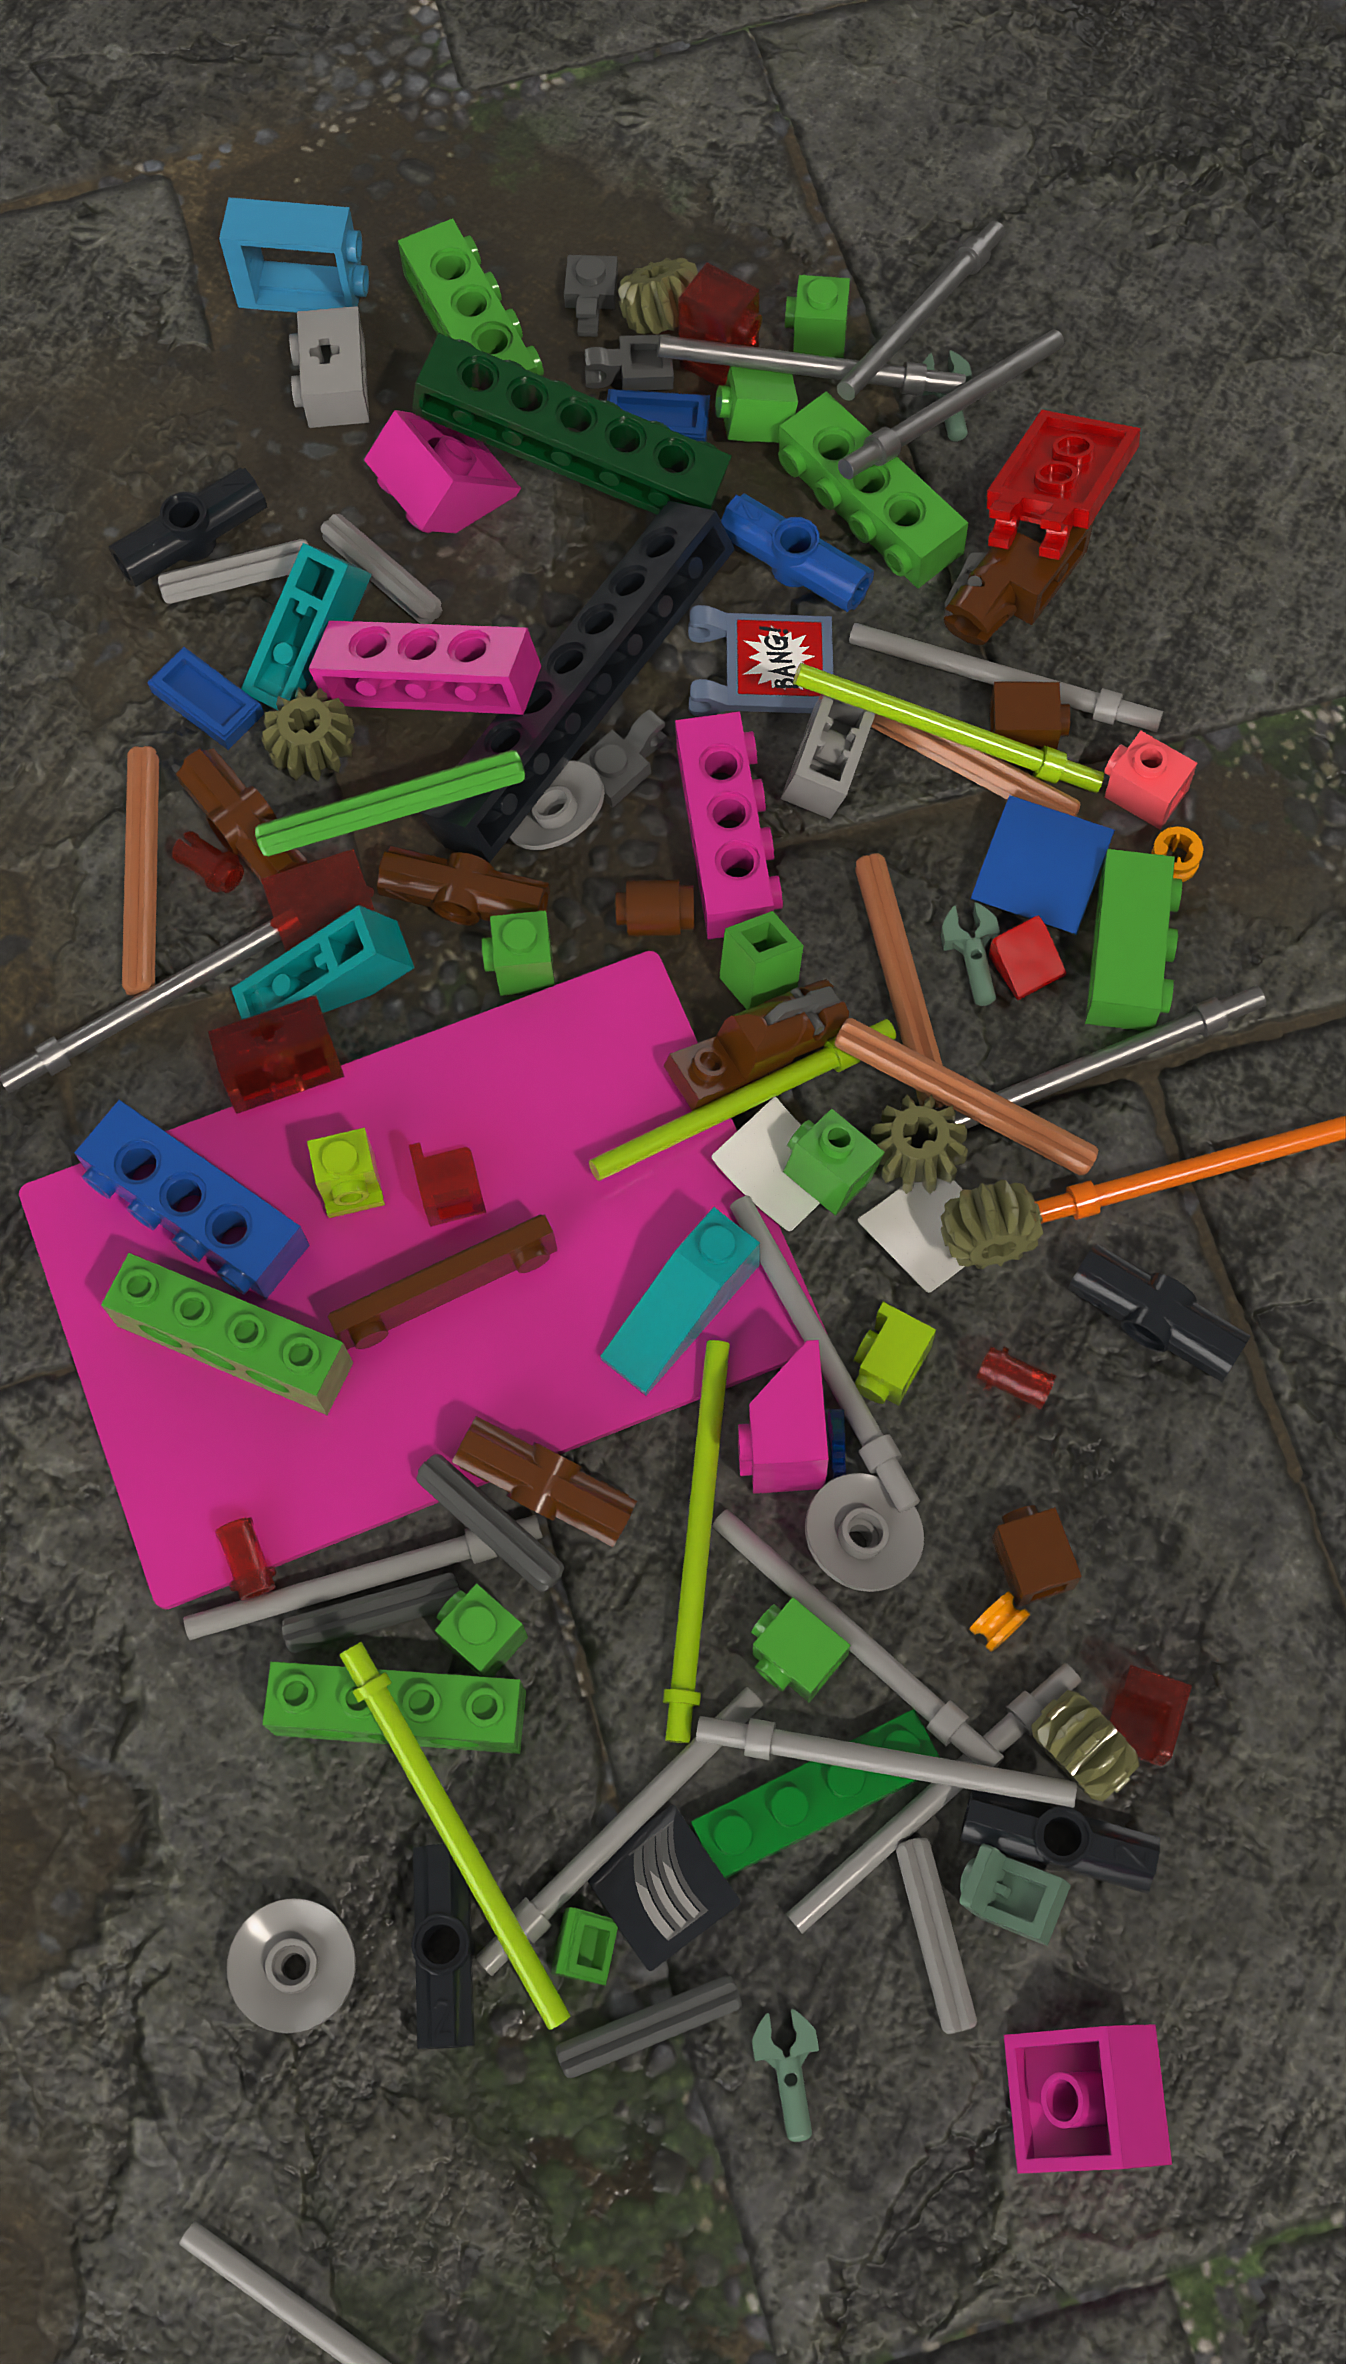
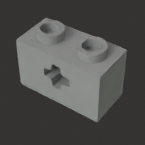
M358 306L298 311V333L289 335L293 366L299 365L300 375L291 376L295 408L304 407L309 428L370 423L365 338Z
M821 694L812 710L781 799L831 819L847 796L875 713Z

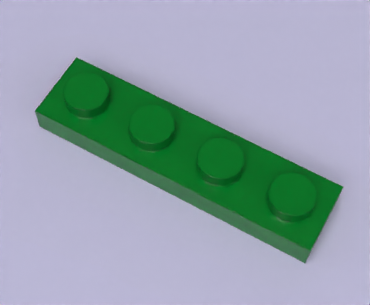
M914 1709L849 1741L939 1757ZM809 1761L691 1821V1825L700 1843L725 1879L919 1780Z

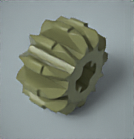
M665 258L661 262H650L649 265L643 268H635L632 274L625 276L620 281L621 286L618 289L621 300L619 305L623 318H626L629 329L635 330L638 334L645 335L652 332L658 335L662 331H674L680 325L689 324L692 318L698 317L704 311L703 306L706 301L703 293L705 287L702 276L698 274L695 263L688 262L687 259L677 258L671 260Z
M298 687L295 694L296 699L289 701L278 696L276 702L278 711L265 712L264 724L266 730L262 731V742L265 750L270 754L272 764L278 771L288 768L290 776L296 781L308 771L311 773L312 778L319 782L322 769L327 767L339 773L341 767L339 758L352 757L353 746L351 739L354 737L355 729L352 719L348 717L345 706L339 698L328 700L327 693L321 687L311 697H306L305 692Z
M908 1094L902 1099L901 1111L886 1105L881 1115L882 1123L872 1126L870 1136L871 1141L885 1152L879 1165H884L882 1178L885 1183L899 1177L903 1178L902 1190L906 1194L912 1191L914 1182H922L924 1189L929 1194L936 1190L937 1178L951 1184L957 1174L955 1165L964 1164L968 1149L962 1144L966 1141L967 1129L965 1124L954 1123L956 1112L953 1109V1105L936 1111L935 1099L932 1095L926 1098L923 1106H916ZM915 1141L924 1142L922 1148H915L913 1146Z
M999 1180L992 1185H985L981 1182L979 1187L973 1190L963 1189L960 1191L959 1198L950 1199L944 1204L945 1212L940 1216L943 1226L940 1229L946 1247L948 1246L951 1257L956 1258L959 1266L969 1267L975 1265L977 1269H984L994 1264H998L1001 1267L1004 1262L1011 1259L1020 1260L1023 1257V1252L1032 1251L1038 1246V1239L1044 1234L1041 1226L1043 1219L1038 1203L1034 1202L1032 1194L1027 1191L1024 1184H1008L1006 1180Z
M1067 1690L1058 1700L1053 1699L1040 1711L1042 1715L1031 1725L1033 1737L1058 1767L1072 1781L1078 1782L1077 1786L1091 1799L1103 1802L1114 1791L1118 1793L1131 1780L1129 1778L1130 1775L1139 1767L1135 1749L1084 1696Z

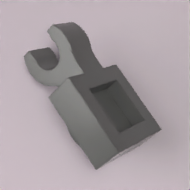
M567 256L564 288L565 308H576L578 336L598 337L600 309H615L618 279L617 256Z
M659 335L619 336V349H606L603 347L585 349V384L587 388L598 389L607 387L615 380L621 379L622 390L673 389L674 382L672 358L657 357Z
M650 709L635 721L625 739H622L614 730H611L578 760L590 765L597 771L604 784V801L612 808L651 774L650 763L645 758L659 749L667 740V736L660 731L665 727V722Z

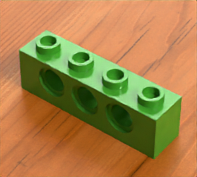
M453 218L398 240L404 276L437 335L440 333L452 339L467 341L476 349L502 360L515 361L526 370L541 376L544 375L542 362L533 345L526 347L521 339L523 337L522 329L512 308L507 310L503 308L500 302L502 300L501 292L494 275L490 271L487 273L482 271L480 255L473 238L470 235L463 237ZM471 387V388H470V389L475 390V391H482L481 389H478V388H474V387Z
M826 391L780 425L779 460L787 473L793 477L799 476L814 491L816 498L823 507L828 510L834 509L849 524L852 533L858 540L863 543L869 542L884 557L886 564L894 574L900 577L905 576L919 589L964 554L968 522L898 457L882 466L872 465L851 479L844 478L838 469L839 460L862 447L865 438L872 433Z
M128 1253L101 1304L117 1327L327 1416L353 1365V1361L343 1342L131 1253Z
M270 1662L262 1725L275 1736L389 1744L365 1700L358 1703L352 1691L357 1689V1686L346 1667ZM377 1669L379 1674L386 1672L392 1683L387 1688L421 1747L520 1754L526 1690L520 1679Z

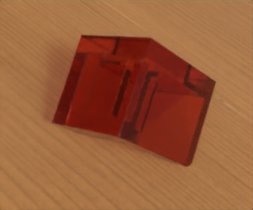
M420 1142L409 1145L423 1207L430 1227L487 1213L470 1148L463 1147L425 1157Z
M1130 1665L1121 1677L1109 1721L1135 1749L1138 1759L1162 1767L1172 1758L1192 1685Z

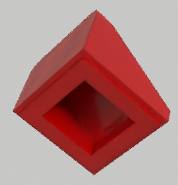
M1039 915L1000 934L991 942L988 957L1017 1000L1066 975V970L1049 931Z

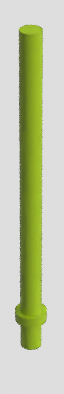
M719 1340L706 1341L671 1688L664 1689L663 1703L669 1704L665 1741L675 1743H690L693 1707H699L701 1693L695 1692L730 1349V1343Z
M359 1642L339 1654L357 1686V1689L352 1691L358 1703L365 1700L548 2030L559 2026L570 2018L569 2011L389 1692L387 1686L392 1683L386 1672L379 1674L363 1643Z

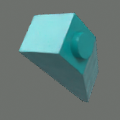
M303 543L241 690L278 710L276 706L278 696L289 701L296 699L295 694L298 687L305 691L313 680L309 666L328 622L353 620L372 574L326 551Z
M358 905L232 987L231 990L247 1036L256 1038L371 996L415 967L398 922Z
M713 1207L672 1254L601 1354V1360L647 1396L760 1266V1242Z

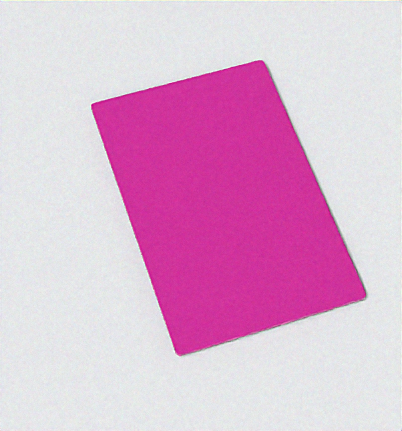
M646 951L165 1131L301 1226L310 1246L267 1299H264L252 1289H249L243 1295L230 1287L217 1275L221 1267L205 1256L200 1262H196L185 1255L172 1243L171 1240L175 1236L173 1233L160 1224L155 1230H151L140 1223L127 1211L126 1208L130 1203L118 1194L114 1193L110 1199L102 1196L83 1180L82 1176L86 1170L81 1163L31 1181L21 1187L19 1197L153 1601L157 1606L166 1610L439 1503L416 1479L421 1465L435 1454L442 1455L475 1486L479 1487L490 1483L481 1480L452 1463L460 1444L476 1416L530 1445L536 1442L560 1455L699 1400L701 1398L706 1341L719 1340L730 1343L726 1389L784 1366L805 1343L760 1263V1266L647 1396L600 1358L672 1254L713 1207L740 1227L730 1209V1205L737 1199L745 1196L712 1159V1154L737 1132L732 1118L601 1181L596 1180L589 1167L590 1159L692 1111L664 1068V1064L670 1053L697 1044L698 1041L663 962L656 952ZM365 1128L374 1151L385 1205L328 1218L325 1203L315 1183L307 1141ZM147 1164L141 1166L135 1171L132 1180L148 1178L154 1172L156 1165ZM192 1195L184 1198L178 1204L176 1211L188 1212L193 1210L199 1204L201 1196ZM756 1206L824 1328L779 1224ZM545 1214L554 1232L557 1251L550 1254V1259L533 1271L519 1273L516 1270L388 1330V1336L374 1346L365 1349H356L354 1346L347 1351L353 1361V1365L328 1416L117 1327L101 1306L128 1253H131L338 1340L328 1319L330 1312L533 1217ZM234 1227L228 1230L223 1235L221 1243L230 1245L239 1242L245 1236L247 1228Z

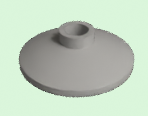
M569 761L509 839L525 849L544 850L562 845L582 833L596 818L604 801V784L597 771L586 763Z
M854 1473L837 1477L829 1481L817 1492L807 1510L805 1535L813 1558L829 1577L848 1588L866 1592L892 1588L911 1574L921 1558L924 1546V1530L916 1507L914 1506L907 1511L899 1513L878 1476ZM858 1532L862 1534L867 1546L865 1548L858 1546L853 1542L849 1533Z
M305 1899L275 1901L253 1913L236 1933L227 1959L228 1985L238 2008L258 2026L279 2033L307 2031L330 2019L347 1999L356 1972L355 1948L351 1935L344 1923L331 1910L316 1902ZM300 1954L306 1961V1971L300 1978L291 1980L285 1973V1963L292 1955Z

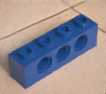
M121 1100L117 1101L74 1152L86 1170L82 1178L89 1186L108 1199L114 1193L130 1203L126 1208L127 1211L140 1223L151 1230H155L159 1224L175 1235L171 1241L180 1251L196 1262H200L204 1256L221 1267L217 1275L230 1287L243 1295L249 1289H252L264 1299H267L310 1246L300 1225ZM147 1164L156 1165L154 1172L148 1178L132 1180L135 1171L141 1166ZM192 1195L201 1196L199 1204L193 1210L188 1212L176 1211L178 1204L184 1198ZM234 1227L247 1228L245 1236L239 1242L230 1245L221 1243L223 1235L228 1230Z

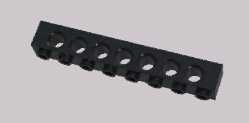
M668 501L540 661L541 669L524 715L498 714L457 765L515 750L521 757L525 770V780L518 784L420 812L445 848L478 856L489 863L496 856L544 792L550 787L734 552L735 548L715 510Z

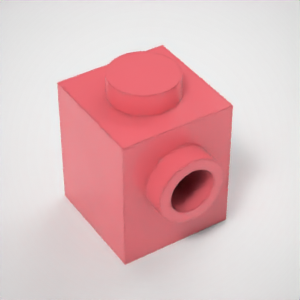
M1140 730L1128 748L1120 744L1109 759L1104 773L1110 776L1104 798L1161 830L1188 792L1197 762Z

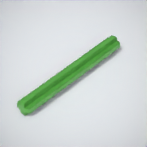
M510 750L258 824L255 827L256 841L264 856L276 855L521 783L525 780L524 766L519 753L515 750Z

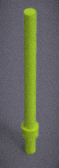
M800 663L793 679L794 685L1033 770V776L1052 784H1056L1060 780L1093 793H1097L1102 786L1104 780L1103 772L1068 760L1067 753L1048 746H1044L1041 750L803 663Z
M888 1019L870 1026V1028L893 1040L896 1039V1031ZM835 1036L826 1041L823 1049L590 1159L589 1167L597 1181H601L832 1069L841 1072L860 1063L861 1060L838 1049L834 1044Z

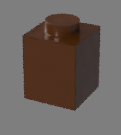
M994 682L989 708L990 732L1040 750L1044 746L1057 750L1060 737H1068L1070 731V704H1061L1060 682Z
M1029 1505L1002 1516L1004 1524L997 1526L992 1542L1011 1593L1014 1596L1016 1607L1018 1608L1075 1589L1082 1576L1056 1507L1038 1512L1036 1505Z

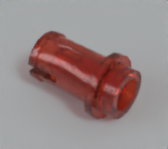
M188 831L183 834L184 839L192 844L191 847L181 839L176 841L172 851L173 860L203 878L205 885L212 892L222 891L229 893L241 882L244 875V867L240 864L238 856L233 852L227 851L223 853L202 839L194 831Z
M990 1346L975 1378L985 1382L984 1389L988 1391L993 1386L1041 1410L1053 1387L1056 1375L1053 1373L1049 1374L1009 1355V1348L1003 1346L1001 1351Z
M252 1517L229 1522L215 1530L216 1537L221 1543L234 1579L229 1583L231 1591H238L240 1600L258 1597L276 1587L272 1578L277 1574L275 1566L268 1567L253 1527Z

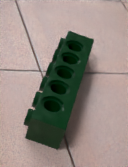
M438 333L415 383L411 413L656 515L659 514L668 501L711 510L732 455L718 450L711 443L696 441L670 430L663 423L643 419L622 410L613 402L600 401L574 390L565 382L550 380L526 370L515 361L502 360L476 349L467 341L452 339ZM474 387L481 389L482 391H475L470 388ZM518 408H526L529 409L530 412L522 411ZM567 428H574L580 432H573L568 430ZM615 448H622L628 451V453L618 451ZM664 468H670L677 473L668 472Z

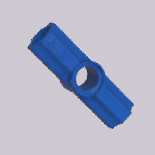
M745 493L741 496L736 494L726 506L721 522L731 542L770 565L775 579L781 584L788 587L804 586L846 612L851 609L855 610L865 598L866 592L873 581L874 570L820 539L817 527L810 520L802 517L785 518ZM792 551H798V552H801V553H790V552H792Z

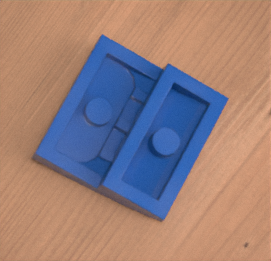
M1009 795L971 899L1028 919L1039 915L1046 925L1077 935L1115 830Z

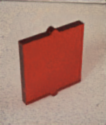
M354 849L261 879L274 916L270 920V925L275 929L278 928L286 952L358 905L375 911L371 901L374 890L366 886Z

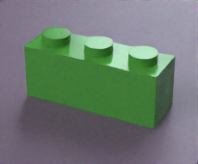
M1107 849L1099 879L1085 1024L1147 1031L1155 1027L1160 1012L1169 1013L1174 981L1172 979H1164L1165 962L1174 961L1178 941V929L1169 928L1170 912H1178L1182 894V879L1173 878L1174 856Z

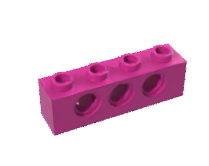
M329 621L309 666L318 689L321 687L327 693L328 700L339 698L344 706L517 715H524L541 669L540 660L526 627Z
M740 711L675 720L676 749L708 940L723 938L725 928L771 911L774 912L775 909H783L779 876L769 877L766 863L767 860H774L770 827L760 828L758 812L766 811L762 779L752 780L749 766L757 764L755 737L753 731H743ZM716 773H727L732 777L725 780H717L711 776ZM726 820L740 823L735 828H724L718 824ZM734 868H741L747 870L749 874L743 877H732L726 874V872Z

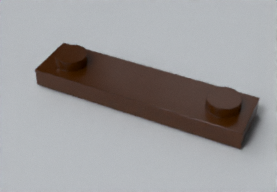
M540 1214L329 1313L328 1319L338 1340L344 1343L347 1350L354 1346L356 1349L369 1348L383 1341L389 1334L388 1330L511 1272L517 1270L519 1273H527L541 1267L550 1259V1254L557 1251L554 1232L545 1214Z

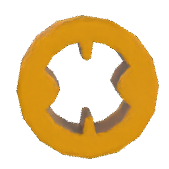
M1176 826L1163 830L1155 839L1151 854L1166 856L1168 847L1172 848V852H1175L1177 847L1186 851L1184 863L1178 857L1177 861L1174 862L1173 878L1182 879V882H1185L1192 878L1198 870L1204 850L1202 841L1195 832L1188 828Z
M1009 1591L995 1601L969 1629L974 1635L980 1633L986 1637L987 1644L985 1647L990 1652L998 1648L1030 1616V1612L1026 1608L1019 1610L1014 1607V1596Z

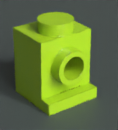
M365 1128L307 1141L315 1183L325 1203L328 1218L385 1205L374 1151Z
M883 1302L877 1312L875 1330L879 1331V1334L869 1330L854 1357V1361L861 1365L855 1385L863 1397L875 1403L884 1404L888 1400L899 1406L932 1348L936 1329Z

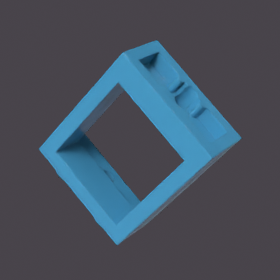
M228 198L219 240L238 308L297 313L298 311L358 306L360 297L367 296L369 270L367 265H361L360 262L362 235L360 230H354L350 207ZM261 247L334 253L337 267L264 261Z

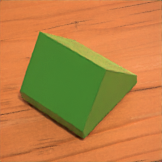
M569 1907L564 1909L550 1974L606 1986L618 1930L614 1920L578 1908Z

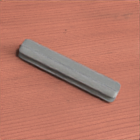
M333 514L329 520L323 522L321 526L323 540L348 562L371 573L370 581L420 624H431L440 617L443 611L440 599L343 515Z
M298 539L163 572L158 575L161 595L166 603L171 604L289 575L302 544L308 543L305 539Z
M914 1838L901 1842L897 1846L896 1854L942 2030L947 2034H953L972 2029L977 2024V2018L930 1841L927 1838Z

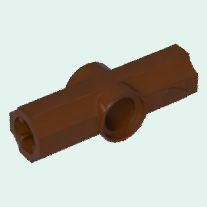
M199 748L187 756L182 767L176 773L177 778L206 814L208 824L225 849L233 857L239 854L252 873L258 877L265 889L267 888L272 895L282 892L286 894L300 885L302 878L310 870L307 859L297 848L272 856H264L258 847L255 827L258 824L277 819L273 810L259 791L252 785L247 788L214 748L209 750Z
M390 846L387 852L384 851L379 865V876L376 886L381 896L431 907L440 917L460 925H475L479 922V919L490 921V916L537 911L547 912L550 895L549 883L496 871L489 862L469 853H452L448 856V859L393 846Z
M477 1416L474 1418L452 1460V1463L460 1466L461 1469L504 1489L507 1491L506 1496L552 1521H555L557 1517L611 1547H614L619 1536L622 1534L637 1503L636 1500L630 1498L628 1494L581 1472L582 1466L536 1442L530 1445Z

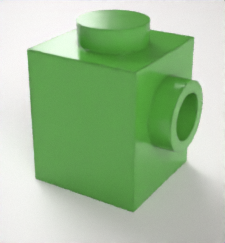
M799 275L797 297L787 296L785 328L794 329V352L844 359L850 278Z
M730 366L726 385L718 386L715 403L716 416L724 419L727 439L744 442L779 443L780 425L795 415L798 405L793 375Z
M537 911L490 916L492 937L482 938V954L485 972L495 971L500 996L539 992L555 986L547 912Z
M773 911L725 928L719 978L746 1010L798 987L804 945Z
M831 1109L816 1124L807 1120L793 1134L787 1144L792 1153L783 1173L836 1216L871 1181L885 1152Z
M477 1583L467 1594L460 1590L445 1603L437 1615V1619L441 1623L434 1630L442 1644L479 1677H494L528 1638L523 1624Z
M794 1597L790 1599L782 1610L773 1604L762 1615L751 1631L758 1638L753 1643L752 1653L759 1660L754 1667L755 1670L779 1691L783 1692L787 1686H790L809 1703L848 1657L851 1646Z

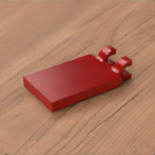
M1041 410L987 490L989 518L996 519L994 528L988 537V546L1009 549L1015 539L1021 520L1041 524L1040 528L1047 529L1045 538L1039 547V556L1060 560L1066 549L1072 527L1089 529L1139 447L1141 428Z

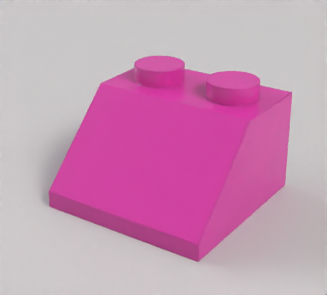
M394 410L364 459L378 477L377 483L385 492L394 496L406 511L407 520L415 528L425 533H431L432 531L457 533L516 497L521 490V487L483 442L411 412Z
M819 1340L806 1341L749 1404V1424H738L740 1476L752 1475L753 1494L819 1490L826 1483L829 1458Z
M1156 2024L1098 2026L1004 2035L1017 2174L1114 2170L1172 2165Z

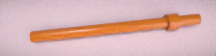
M1346 1115L1094 1185L1089 1180L1067 1186L1066 1193L1035 1201V1203H1038L1043 1219L1041 1224L1071 1215L1075 1220L1099 1214L1100 1207L1345 1140Z

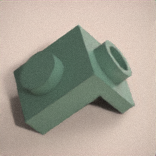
M983 1843L976 1858H972L963 1871L960 1882L962 1894L959 1902L983 1921L1048 1946L1071 1885L1061 1877L1008 1858L997 1848Z

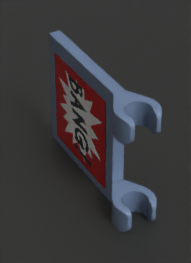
M697 605L690 610L688 636L691 641L704 643L726 637V686L706 679L693 681L690 686L689 711L692 715L709 716L724 711L812 713L814 705L821 694L794 685L793 679L800 663L833 674L832 616L726 613L705 605Z

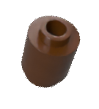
M679 879L626 881V892H616V925H627L628 937L681 935V930L694 929V885H680Z

